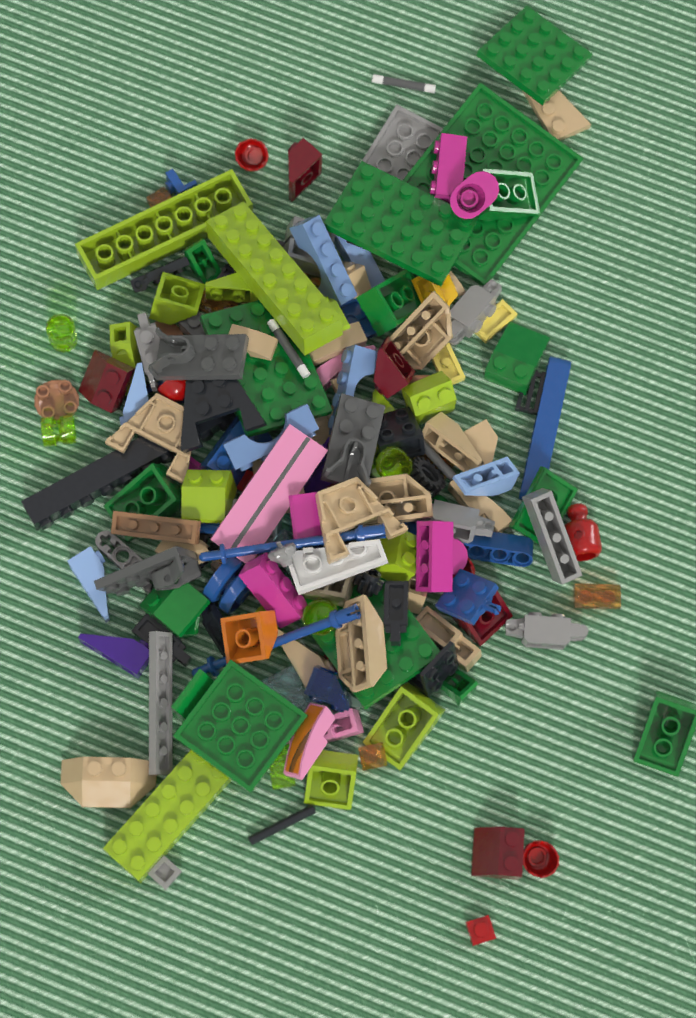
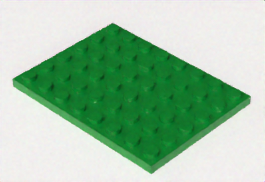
M480 82L435 140H439L441 133L467 136L463 181L481 169L533 173L540 214L537 216L478 221L454 266L483 287L495 276L584 158ZM435 140L402 180L429 194L431 181H434L435 174L431 173L433 160L436 161L437 154L433 153Z

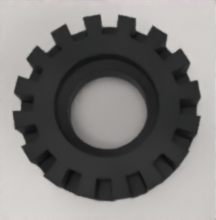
M417 457L404 469L403 474L410 475L426 490L432 491L433 499L445 488L446 481L443 480L444 476L440 474L441 471L435 468L436 465L434 463L430 464V460H425L424 457Z

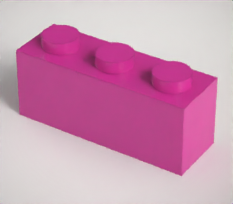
M441 133L439 140L434 142L433 153L437 154L436 161L433 160L431 173L435 174V178L430 184V194H433L434 198H439L449 204L451 193L464 179L467 136Z
M417 521V592H452L453 522Z
M267 552L247 562L238 575L266 611L275 610L276 622L280 629L301 619L309 606L302 595H298L291 580L281 571L277 562H273L268 558Z

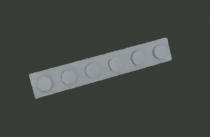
M151 631L149 632V775H169L172 771V633Z

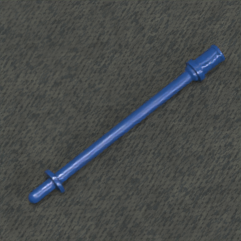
M384 523L365 527L362 524L358 525V528H355L354 531L340 533L343 541L356 540L359 542L385 539L386 533ZM322 535L281 541L282 546L293 542L296 548L324 544ZM276 542L226 549L224 544H220V550L202 552L199 555V559L204 562L221 559L222 564H226L227 558L266 553L276 549L278 546Z
M353 604L339 611L332 610L328 618L278 636L273 648L331 626L336 629L342 628L343 624L361 618L360 611L350 614L359 608L356 604ZM209 656L207 664L192 670V676L194 677L199 669L206 674L211 673L214 677L218 676L220 673L219 669L227 665L226 657L216 660L213 656Z

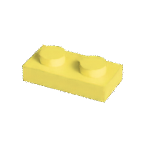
M448 342L431 361L436 371H442L451 379L452 385L464 381L465 375Z

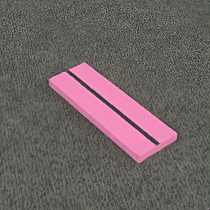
M289 424L210 540L219 546L224 544L226 549L265 543L290 507L289 495L299 494L328 450ZM257 554L239 556L236 558H238L246 564L247 562L254 559Z

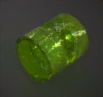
M57 314L49 318L46 323V332L52 348L58 352H68L75 348L78 336L71 317L65 314Z
M73 414L61 415L59 419L54 417L40 418L44 447L57 446L58 442H62L63 445L76 443ZM58 427L59 434H54L53 428Z

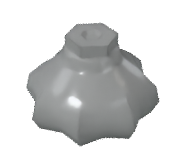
M281 541L276 542L278 547L268 553V558L273 562L280 563L283 567L291 565L296 545L292 542L282 546Z

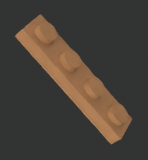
M113 511L111 534L199 544L201 521Z

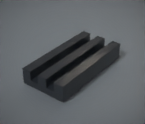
M538 370L535 371L530 383L525 407H521L524 393L519 391L515 411L537 415L546 372L542 371L540 373ZM537 377L540 378V383L538 387L534 409H530L529 407Z

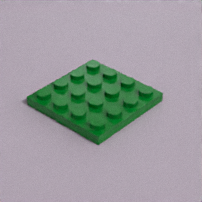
M526 6L478 50L476 56L543 106L591 59L593 54L536 11Z
M230 659L175 732L173 738L251 794L308 715Z

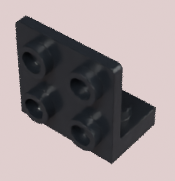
M409 407L383 414L377 441L379 460L382 467L426 454L423 432Z
M451 641L443 649L437 646L440 650L438 655L423 671L407 681L427 697L433 692H437L441 688L443 681L448 676H452L458 668L459 663L455 644Z

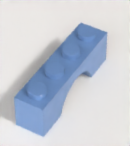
M320 215L306 218L290 227L289 229L298 248L306 251L319 268L321 284L318 289L322 295L335 299L339 306L358 296Z
M358 345L346 347L341 356V361L343 362L342 369L337 377L338 389L332 402L334 406L333 414L328 421V428H330L328 435H331L341 393L354 397L357 383L363 377L375 374L378 351Z
M303 404L285 413L283 430L275 439L269 442H255L242 434L223 443L234 469L240 468L241 471H244L254 466L253 461L259 458L264 461L289 424L309 438L316 435L315 431L319 427L308 404Z

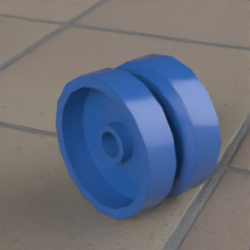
M236 557L228 558L227 563L222 564L216 570L203 591V595L211 602L220 599L219 608L228 615L236 611L251 593L238 576L244 567V562Z

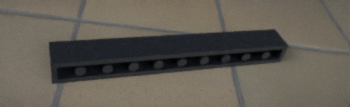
M231 413L199 424L202 442L210 440L215 433L221 430L226 431L235 419V414ZM141 436L129 443L124 454L115 450L22 500L21 503L36 530H44L52 526L55 520L71 516L77 508L91 505L94 499L99 496L111 494L115 490L114 488L121 484L123 486L128 485L135 479L134 477L138 476L152 463H168L174 459L176 454Z

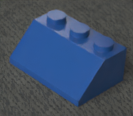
M238 415L199 466L202 470H231L236 487L246 470L234 469L223 443L242 434L245 435ZM268 432L249 437V439L255 442H269L273 440Z

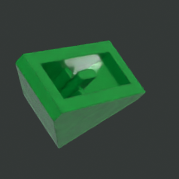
M203 238L184 250L185 257H187L190 263L188 265L201 283L206 284V282L212 281L220 275L221 270Z
M457 669L452 676H448L443 681L441 688L459 706L476 690L478 683Z

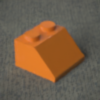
M275 610L220 618L226 663L230 659L236 664L269 659L278 635Z

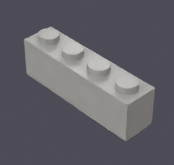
M541 488L523 496L522 499L552 580L563 585L583 576L552 491Z

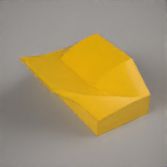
M449 274L442 287L420 276L411 280L421 304L433 291L449 307L458 296Z

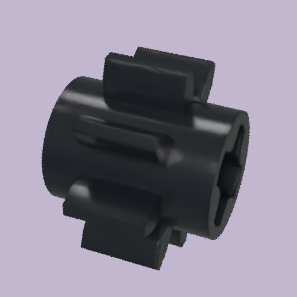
M371 569L357 574L353 584L358 585L357 592L359 594L372 597L373 594L378 595L384 581L380 580L381 573L379 571Z

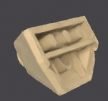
M433 291L390 336V339L413 369H423L453 338L449 305Z
M401 474L370 479L372 481L368 488L378 497L377 500L386 509L389 508L394 513L393 516L400 523L433 517L431 493L410 475ZM375 519L363 524V527L379 525V523Z
M366 595L345 601L343 608L356 604L359 609L350 614L360 611L361 618L343 624L342 628L336 629L335 632L338 676L352 692L373 687L387 669L384 623Z
M78 757L62 760L60 784L82 807L132 808L156 787L157 775H149L148 760L124 757Z

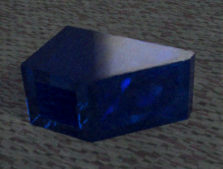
M316 665L313 668L304 694L309 695L308 699L313 702L322 704V701L331 704L330 708L338 712L349 711L353 703L338 673Z

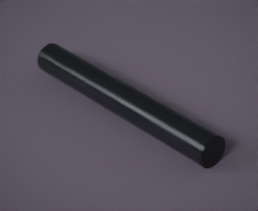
M311 804L248 836L251 845H254L315 814L316 811Z

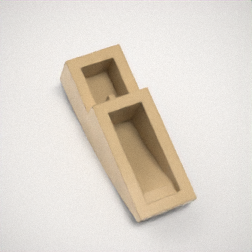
M359 321L349 324L350 328L343 331L342 336L309 353L314 366L324 364L342 354L346 347L352 345L365 347L367 338Z
M454 480L449 483L448 491L459 505L480 509L479 516L495 521L493 532L502 533L509 528L512 519L493 500L487 496H466Z
M428 606L416 617L435 645L443 649L450 641L455 644L458 666L466 673L482 656L481 649L466 639L461 631Z

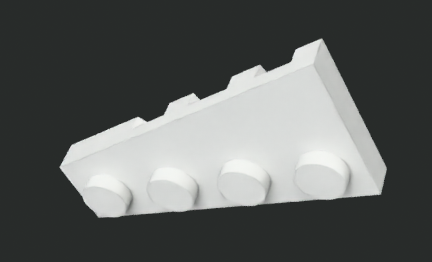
M380 539L350 542L349 545H345L350 554L331 564L327 562L325 547L315 549L308 547L295 551L292 557L293 563L289 565V569L298 595L387 564L388 560Z

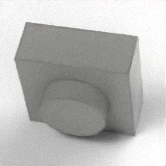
M163 855L148 872V875L162 888L167 890L182 871Z

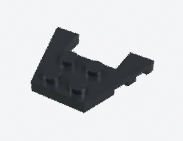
M238 379L186 381L181 436V451L183 453L203 447L199 424L237 411L241 412L244 428L247 432L267 426L266 421L260 415L257 407L251 401Z

